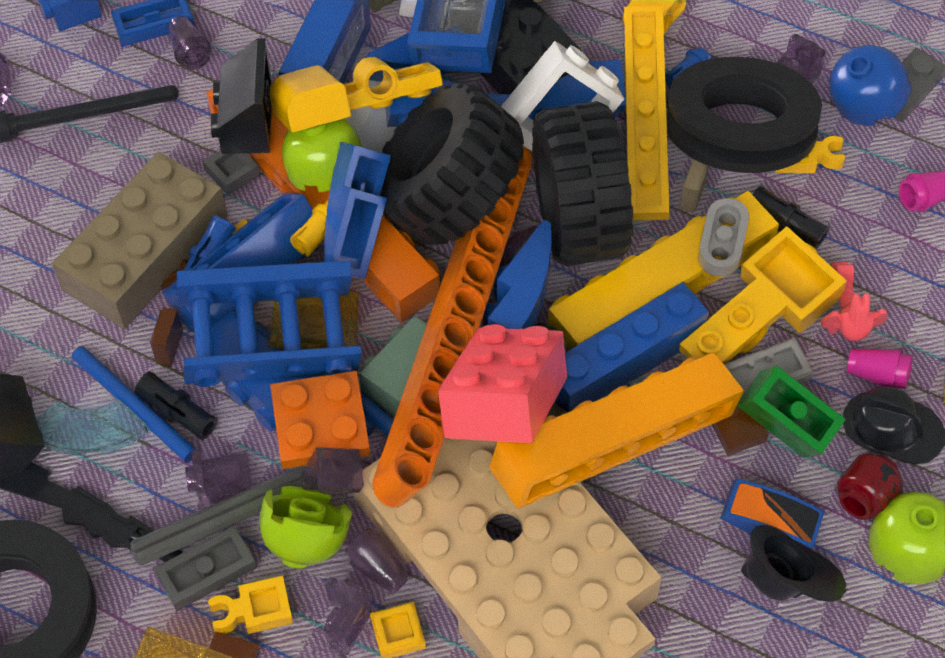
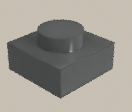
M221 150L203 161L205 172L227 195L260 175L258 164L247 153L222 154Z

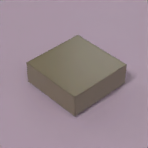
M693 159L683 185L679 209L691 213L696 211L706 184L708 165Z

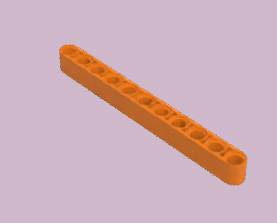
M524 146L523 158L517 164L519 170L516 177L511 179L508 185L509 190L503 198L500 197L494 205L496 208L489 216L485 215L479 221L480 224L472 231L467 230L464 232L463 237L456 240L373 478L372 487L374 494L380 502L388 507H401L426 487L431 479L444 439L438 389L480 327L532 165L533 157L531 151Z

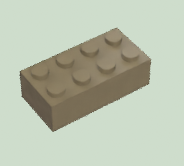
M158 151L51 263L61 290L125 330L161 290L163 281L172 272L181 268L180 263L183 260H188L191 257L189 255L191 247L198 245L213 215L223 219L227 218L228 214L222 188Z

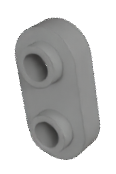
M722 198L713 202L708 208L698 261L700 266L711 275H729L740 264L749 221V212L745 205L738 200ZM727 222L730 223L732 226L729 227L726 225H721L720 223ZM715 256H721V257H723L725 260H718V259H715V258H713V257H715Z

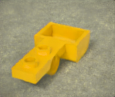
M367 57L356 65L353 72V82L342 84L322 66L316 65L280 75L272 83L269 96L273 114L291 132H296L351 117L350 111L366 106L374 109L387 107L393 104V99L406 95L409 98L424 97L431 93L432 88L443 86L440 70L429 62L394 70L379 58ZM382 70V82L376 87L369 88L370 76L374 72Z
M786 226L742 264L740 278L748 286L682 341L679 351L687 358L696 357L697 359L714 352L721 362L726 364L738 353L745 354L752 350L766 335L768 328L781 316L794 329L802 333L838 301L845 290L847 280Z

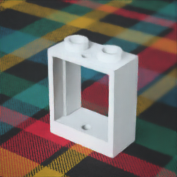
M554 41L501 107L519 122L524 138L523 146L532 151V128L534 126L533 120L528 115L564 72H567L597 92V95L591 102H601L609 106L612 112L624 100L617 86L619 79L603 66L596 69L590 65L587 56L576 47L570 45L566 49Z

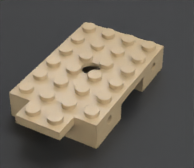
M450 438L443 439L431 479L427 486L401 507H388L380 502L374 494L372 487L373 478L380 459L351 477L356 503L403 563L406 565L413 561L458 618L459 634L478 658H638L654 646L655 637L639 620L636 614L658 598L662 577L580 482L517 509L489 468L498 441ZM499 514L512 515L521 523L522 532L516 540L510 543L500 539L493 540L486 530L489 520Z

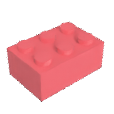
M492 324L482 328L479 327L438 389L444 438L533 443L567 379L563 331L548 330L542 326H532L526 329H505L502 325Z

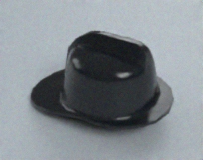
M881 386L868 392L860 393L851 399L844 409L843 417L846 420L843 426L847 436L855 444L901 462L911 464L927 463L939 456L945 445V429L939 417L931 409L913 401L903 390L896 387Z
M756 526L750 533L752 551L743 563L741 572L764 595L781 601L797 598L804 594L818 601L833 602L841 599L845 594L846 581L841 571L818 552L793 540L790 536L772 526Z

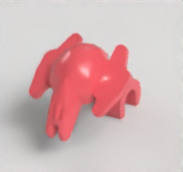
M848 261L831 262V267L847 280L843 294L839 298L841 310L839 312H831L823 317L820 321L821 326L827 328L830 334H836L839 330L845 339L853 342L860 341L867 337L872 329L886 322L887 311L886 309H880L877 312H871L870 295L864 294L860 298L859 294L854 293L853 264H848Z

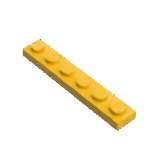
M663 5L624 7L627 158L629 183L631 184L632 221L670 220Z

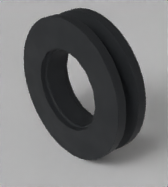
M750 57L714 58L686 68L673 80L669 91L667 132L673 143L682 152L708 166L741 173L776 171L800 162L814 148L821 116L822 101L812 83L801 74L783 65ZM725 104H746L760 107L774 114L777 119L764 123L743 124L726 120L712 113L710 109Z
M23 520L0 521V572L13 569L31 571L46 580L50 586L52 598L48 615L38 629L19 643L0 647V658H79L91 638L97 613L95 589L81 556L66 538L49 527Z

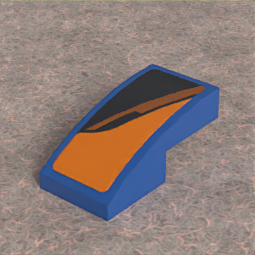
M737 478L732 482L720 519L748 534L756 526H772L813 550L825 511L779 490Z

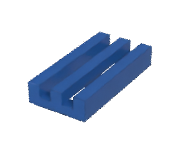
M148 0L111 11L122 47L195 27L187 0Z

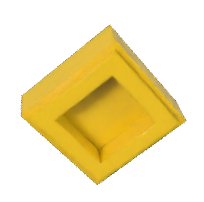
M414 601L370 613V620L381 658H393L426 649Z

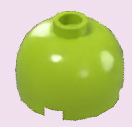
M340 119L296 132L288 130L285 134L281 154L290 183L306 191L304 185L317 186L318 192L330 191L340 142L363 147L355 127L347 120Z
M284 486L281 489L280 495L272 496V489L266 492L260 512L259 529L265 545L273 554L281 558L285 565L302 569L308 565L319 564L332 558L341 549L349 529L352 512L343 502L340 509L330 504L331 495L306 487Z
M912 491L897 495L882 512L878 513L869 528L868 546L874 561L880 568L883 564L887 570L894 573L893 578L901 582L919 585L936 581L944 575L945 502L928 493Z

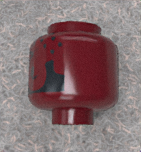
M874 454L859 455L837 481V493L842 508L851 516L861 520L874 519L897 495L902 494L904 482L897 465L886 456Z

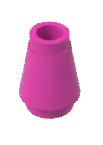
M945 171L909 174L899 185V197L903 206L909 211L924 212L945 200Z
M852 348L849 354L847 373L854 374L880 386L906 389L911 373L913 356L903 354V349L859 350Z

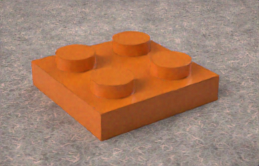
M357 371L270 384L282 469L370 456Z

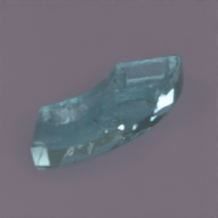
M119 399L105 407L88 411L73 409L57 401L36 418L39 430L43 435L44 446L53 451L69 455L90 452L105 454L116 451L134 443L149 432L147 424Z

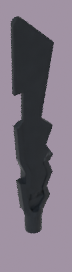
M33 462L23 472L0 480L1 490L62 508L65 524L86 526L93 539L102 537L110 548H127L131 552L130 543L132 540L154 531L132 515L128 519L118 515L108 503L79 486L69 491L47 480L51 472ZM178 549L158 559L166 562L180 555L183 551Z

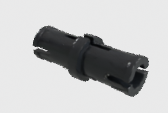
M759 186L752 194L779 223V232L787 226L805 243L810 244L815 249L826 238V233L830 227L802 212L798 204L794 202L789 204L762 186Z
M150 371L145 373L137 382L135 394L143 397L161 410L162 417L167 421H176L193 433L199 440L206 439L215 429L218 421L217 417L209 414L192 402L190 394L183 389H174L157 377L154 372Z

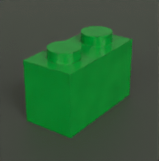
M777 365L760 371L737 404L741 410L803 458L821 455L846 420Z

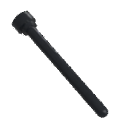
M169 85L15 116L14 112L6 114V111L3 110L0 111V143L12 141V137L19 136V131L173 101L178 98L179 90L177 87Z

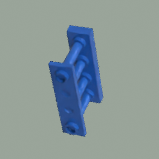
M350 260L177 271L178 306L188 305L192 307L196 357L184 358V384L211 387L222 381L358 372L362 355L361 346L345 347L339 297L342 295H349L352 278ZM318 297L322 299L328 348L302 350L296 300L299 298ZM263 300H276L279 302L284 351L258 353L254 302ZM233 303L236 305L240 354L214 356L210 306L212 304Z

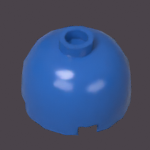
M863 45L844 53L835 63L829 78L831 98L843 118L857 125H876L875 120H880L886 116L889 120L896 116L906 105L911 92V83L905 66L895 53L881 46Z

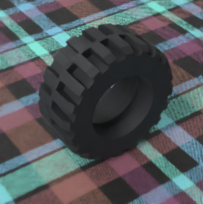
M463 83L444 86L438 89L437 94H430L423 99V103L419 107H414L407 114L406 120L402 124L399 123L393 131L395 134L390 141L386 142L382 149L384 154L391 155L380 196L387 198L383 215L420 243L427 245L447 244L448 241H456L463 237L464 232L467 230L472 231L480 224L479 221L485 215L489 216L496 208L494 205L500 197L503 198L509 190L508 185L511 179L516 177L519 170L518 161L523 158L524 150L522 145L524 144V138L519 122L475 85Z
M598 101L543 109L533 120L532 152L541 217L543 220L551 223V251L554 260L564 266H573L621 258L629 251L632 245L633 206L631 203L632 192L631 184L629 183L628 164L624 154V144L612 110L609 109V106Z

